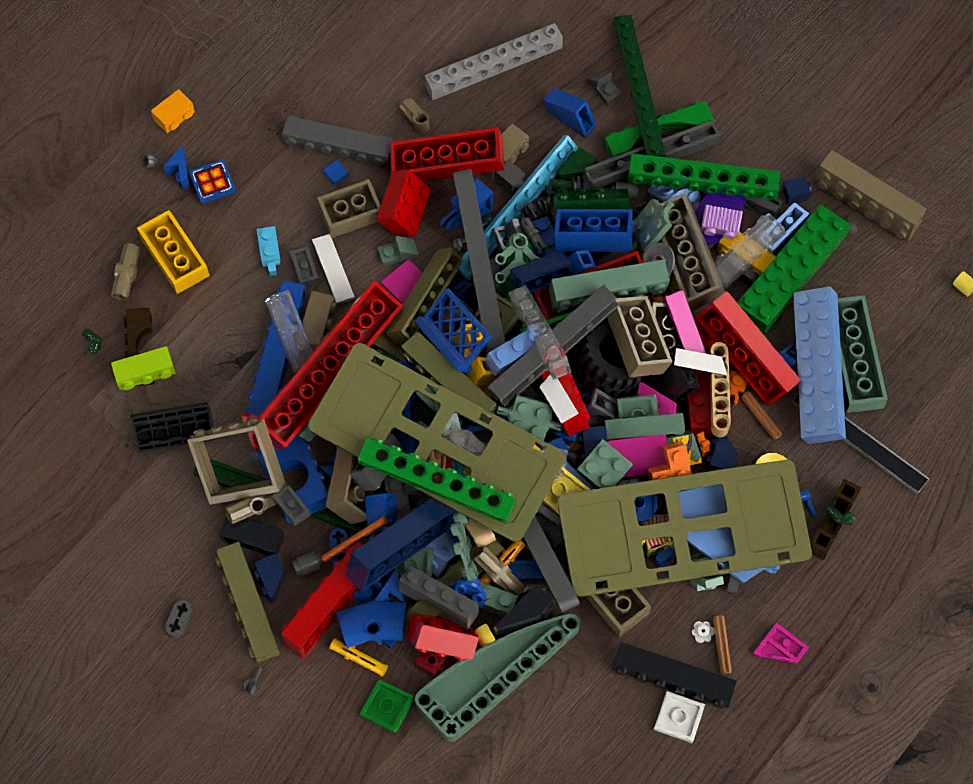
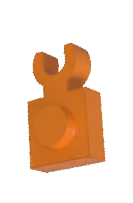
M731 370L729 376L730 397L734 398L733 405L736 406L739 400L738 394H744L748 382L740 372Z
M704 432L694 436L702 459L708 457L711 448L709 440L704 437Z

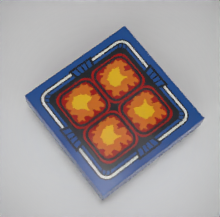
M224 159L189 171L201 204L236 193Z

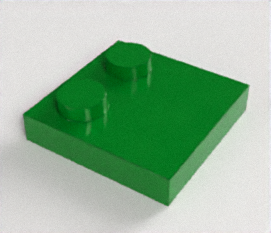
M379 679L361 710L360 716L396 734L415 697Z

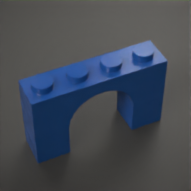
M299 436L294 438L281 451L274 447L282 472L297 469L308 474L306 484L301 489L295 491V493L310 513L313 514L327 508L326 502L329 487H324L323 485L325 479L322 472H317L316 470L318 464L315 457H310L309 455L312 451L308 442H304L302 437ZM262 452L257 453L267 478H270ZM282 511V513H283V515H284V517H285V519H286L287 524L291 523V521L288 519V517H287V516L285 515V513Z

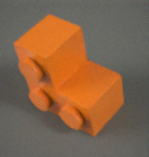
M681 441L662 445L666 464L647 469L650 481L692 474L686 445Z

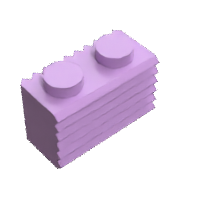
M705 205L701 230L709 236L719 234L723 235L726 239L738 238L743 212Z

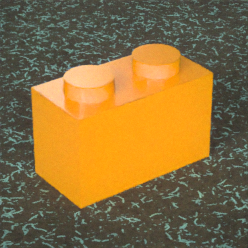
M179 89L151 110L153 120L166 133L175 130L181 122L189 119L195 112L193 103Z

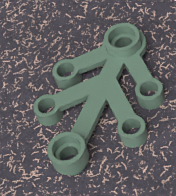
M522 233L513 234L509 239L510 246L502 253L497 254L493 259L495 265L502 266L506 262V258L514 252V260L493 277V281L498 285L505 282L506 277L510 274V269L526 264L523 261V254L530 262L540 259L528 248L527 237ZM516 240L520 241V246L515 243ZM497 257L502 258V263L498 262ZM498 275L502 277V281L497 279ZM514 288V292L510 297L511 302L516 306H520L527 301V295L521 296ZM516 295L520 297V301H516Z
M457 511L454 512L456 523L451 524V532L453 536H458L460 542L453 544L456 555H461L465 568H462L464 579L474 582V580L478 579V572L475 560L472 558L473 554H470L471 547L473 546L470 535L466 536L464 524L469 523V517Z

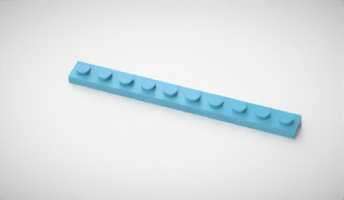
M563 135L484 230L488 256L497 247L492 229L506 226L512 219L519 220L521 218L520 210L524 208V205L538 198L557 175L559 167L562 164H566L571 152H575L578 149L568 135ZM500 232V233H499V234H500V237L504 239V237L506 236V233H505V232ZM467 251L463 255V262L457 270L464 280H470L473 276Z

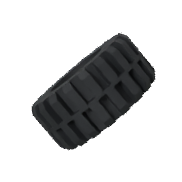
M609 321L599 323L579 341L573 354V359L575 360L573 362L574 367L578 369L577 374L579 378L582 377L583 383L586 386L589 385L592 391L594 388H597L605 394H609L610 397L625 396L635 390L639 382L645 377H629ZM600 350H606L615 354L623 363L624 368L610 365L602 357Z

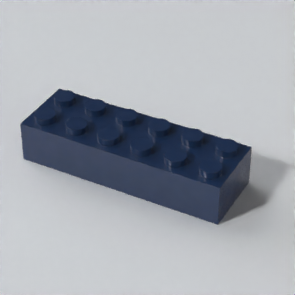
M428 497L421 506H415L411 509L408 515L399 517L392 526H386L376 537H370L362 547H356L350 554L351 558L347 564L345 576L361 592L447 532L455 510L432 497Z

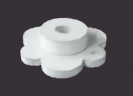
M696 622L692 630V635L695 636L696 642H710L711 636L715 634L714 628L710 627L709 622Z

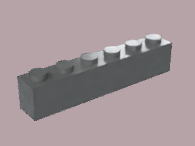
M289 115L282 132L283 143L289 146H299L306 150H317L324 154H336L342 158H354L360 162H372L378 166H389L390 142H394L393 138Z

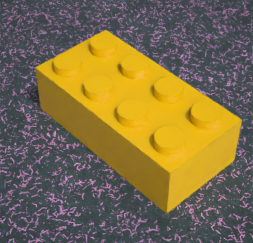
M170 210L137 228L140 239L177 294L209 277L207 265Z

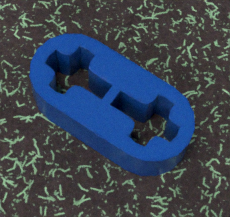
M336 528L331 531L330 550L337 546V540L335 539L337 534H341V537H344L341 538V543L348 539L346 531L342 528ZM344 550L343 552H341L342 556H346V555H345L346 550ZM336 556L331 559L333 565L337 562Z

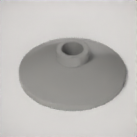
M655 243L645 251L642 261L646 263L665 259L668 275H670L674 268L675 257L668 245Z

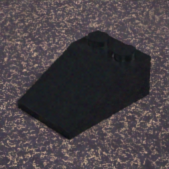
M536 584L494 626V638L497 640L530 625L551 619L554 610V600Z

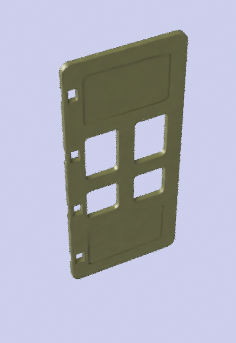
M362 343L353 346L309 421V429L312 433L359 457L367 438L372 440L374 437L385 443L391 430L397 429L419 441L414 454L420 456V460L426 462L431 452L436 450L468 467L472 471L470 477L475 478L477 483L482 485L484 483L490 484L495 487L494 490L501 493L502 491L510 492L513 494V498H516V503L507 524L414 486L412 487L513 542H518L523 538L566 460V455L562 450L540 440L527 431L488 412L484 408ZM374 356L384 361L382 366L372 362ZM428 385L437 389L435 395L425 390ZM414 392H419L441 405L428 428H424L402 415V411ZM454 413L466 417L493 433L481 456H476L442 437V433ZM481 414L491 418L489 424L479 419ZM535 443L546 448L543 453L533 449ZM379 453L376 458L383 461L387 456ZM398 462L395 463V466L397 468H403L405 466ZM416 468L413 473L416 476H421L420 471L422 468ZM472 490L469 496L477 499L480 496V492ZM490 498L488 504L490 506H497L499 501L496 498Z
M780 460L562 494L557 501L571 584L578 597L803 562L812 556L796 469L791 460ZM721 485L723 487L727 508L726 513L690 519L683 517L679 491ZM663 494L669 518L668 522L640 526L637 520L634 499L636 497ZM730 528L735 550L734 556L698 562L691 560L687 540L688 533ZM671 537L676 556V565L648 569L645 564L642 541ZM788 552L789 559L778 560L777 553ZM728 561L729 568L718 570L717 563ZM667 571L668 578L657 579L656 573ZM607 581L606 588L596 589L595 582Z

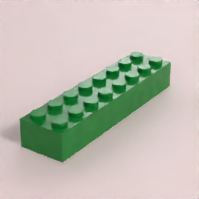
M821 204L737 302L763 335L767 333L794 300V292H800L847 236L851 224Z

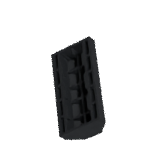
M209 402L131 414L138 453L187 445V440L194 434V431L199 429L207 431L214 427ZM215 438L209 439V440H204L203 442L215 440Z

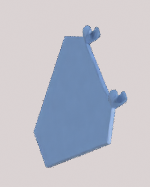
M721 485L679 492L682 514L685 519L727 512L723 487ZM728 527L687 534L688 543L709 559L735 555L732 534ZM728 561L717 563L723 569L729 568ZM780 565L730 574L740 582L745 583L763 570L773 574L776 573Z

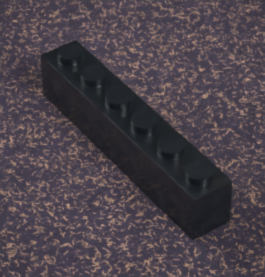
M620 642L612 670H615L621 676L630 675L639 682L646 683L648 681L654 683V686L657 688H669L678 695L684 696L687 694L693 696V699L696 701H708L714 707L721 709L724 707L728 708L737 680Z

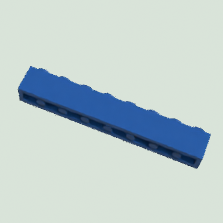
M283 281L282 286L278 287L276 295L278 301L272 308L273 320L268 323L267 331L269 335L268 338H264V353L259 357L258 366L260 368L259 372H255V387L250 390L249 400L251 402L249 407L246 406L245 413L260 415L281 390L306 296V288L303 284Z

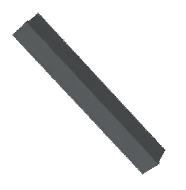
M711 120L663 138L666 158L678 159L720 143L722 134L718 132L715 121ZM644 146L586 167L582 179L588 190H594L596 187H604L615 183V181L628 178L631 154L646 155Z
M606 285L601 286L489 385L488 389L491 395L506 407L515 399L516 394L519 395L619 307V303L616 302L617 297L607 289Z

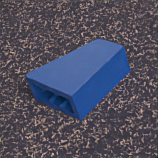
M556 88L543 99L551 115L581 136L586 138L597 126L586 100Z

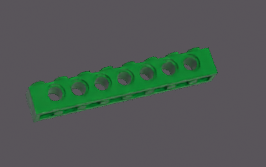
M632 153L628 182L650 184L655 187L666 186L672 189L683 188L690 191L699 190L707 191L708 193H724L729 196L741 195L746 198L757 197L764 200H776L779 191L780 171Z
M374 437L372 440L366 439L357 459L358 464L507 524L516 503V498H513V494L510 492L502 491L501 493L494 490L495 487L490 484L484 483L482 485L477 483L473 477L467 475L465 477L457 475L458 472L451 468H446L445 470L440 468L439 464L434 461L428 460V462L420 460L421 457L414 453H409V455L403 453L402 449L397 446L391 445V447H388L380 439ZM381 452L388 455L383 461L376 458ZM398 460H403L406 462V465L403 468H397L395 463ZM418 467L423 468L425 471L421 476H416L413 473ZM435 475H440L443 477V481L437 484L432 481V478ZM453 483H459L462 488L459 491H453L450 486ZM472 490L480 492V496L477 499L469 496ZM496 498L499 504L497 506H490L488 500Z

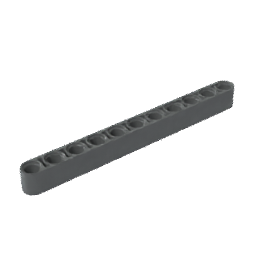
M472 169L453 172L482 326L492 336L486 344L487 353L503 345L505 338Z
M484 429L479 433L474 432L470 435L488 444L493 434L490 430ZM534 516L523 536V540L559 610L563 613L580 603L540 524Z

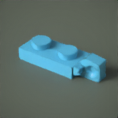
M275 226L257 229L262 265L263 267H268L270 276H277L276 265H280L281 261Z

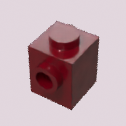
M427 651V653L421 652L414 662L415 668L434 679L447 668L446 657L438 656L432 651Z

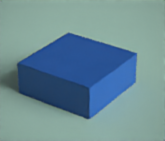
M338 160L323 170V174L334 186L349 176V172Z

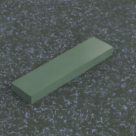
M683 412L605 420L607 440L685 432Z

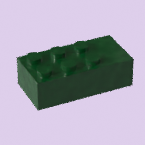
M580 187L569 191L567 188L557 189V191H554L555 223L557 209H629L628 188L606 189L605 187H596L594 190H587V188Z

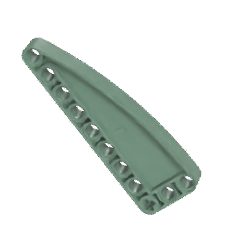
M566 614L510 633L475 651L472 660L465 659V661L457 662L423 687L415 696L417 710L447 742L457 741L579 632L580 619L575 614ZM567 622H573L575 623L576 627L570 629L566 627L565 624ZM559 635L561 640L555 642L551 639V636ZM544 648L547 652L544 655H540L536 650ZM523 661H529L531 662L532 666L529 668H524L521 665V663ZM509 674H514L517 679L509 681L506 677ZM494 687H499L502 692L495 695L491 690ZM421 698H428L430 702L427 705H421L419 700ZM483 700L487 703V706L479 708L476 703ZM436 712L443 714V718L440 720H435L432 716ZM470 714L472 719L466 722L461 719V716ZM448 728H451V730L455 728V734H448Z

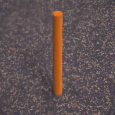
M383 516L321 556L324 562L329 561L348 549L349 546L354 545L388 523L387 518Z

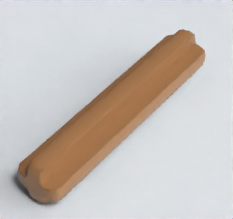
M749 391L745 392L741 400L773 440L780 438L782 432L754 396Z
M722 615L714 616L713 623L720 673L730 674L732 669L725 619Z

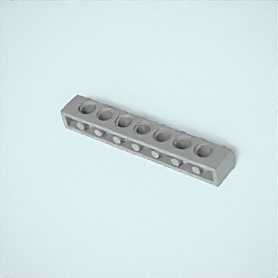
M555 23L424 75L425 88L433 101L562 49L563 36Z

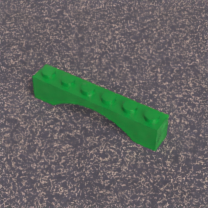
M706 101L701 103L695 102L687 108H678L671 114H661L657 117L660 132L665 130H687L714 120ZM639 125L634 127L628 126L621 132H611L605 137L603 145L609 158L633 150L642 141Z

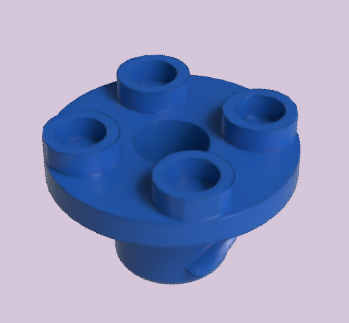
M463 577L462 580H456L449 584L448 587L478 603L479 609L485 605L486 593L480 587L481 581L479 579L471 582Z

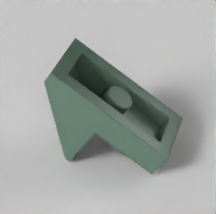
M395 236L394 243L378 247V253L383 266L419 256L414 239Z

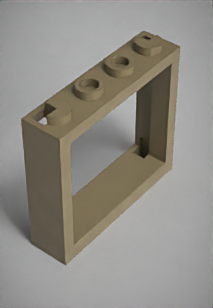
M252 418L241 424L233 422L228 424L227 427L218 425L207 431L199 429L194 431V434L187 440L210 505L279 492L286 485L264 419L256 420V418ZM254 430L271 480L220 489L203 441Z

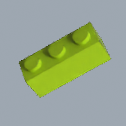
M167 346L111 363L119 390H130L136 385L149 384L153 380L159 378L166 379L176 374Z

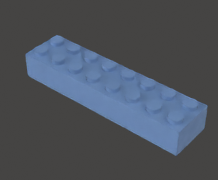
M830 286L794 292L798 377L801 379L798 383L801 438L808 444L846 439L837 293Z

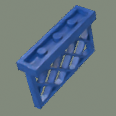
M448 288L443 291L425 316H419L415 321L453 367L467 374L472 369L470 364L492 338L489 332ZM449 296L450 306L444 307V302ZM455 309H461V318L455 319ZM445 310H450L449 320H444ZM439 311V321H433L431 317L435 312ZM466 321L472 322L471 330L465 331ZM455 322H461L459 332H454ZM449 323V333H444L443 326ZM481 332L484 337L479 343H476V333ZM465 334H471L470 344H465ZM460 335V345H454V336ZM471 347L470 355L466 358L464 356L465 348Z

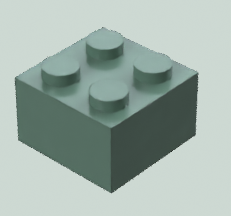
M602 439L576 471L599 489L615 486L633 464Z

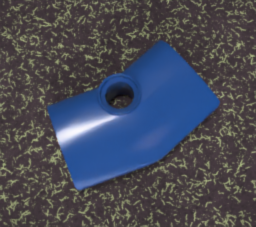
M369 601L337 612L347 648L367 641L375 642L380 639L403 641L406 603ZM371 627L379 628L376 633H369Z

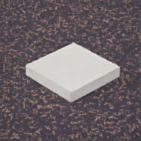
M666 691L654 730L693 743L705 704Z

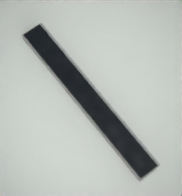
M799 393L792 401L798 408H800ZM845 417L846 439L842 440L915 494H918L930 478Z

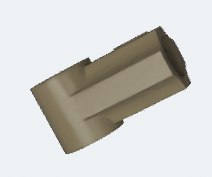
M412 98L404 100L399 106L400 111L413 124L417 133H427L430 130L429 114L423 111Z

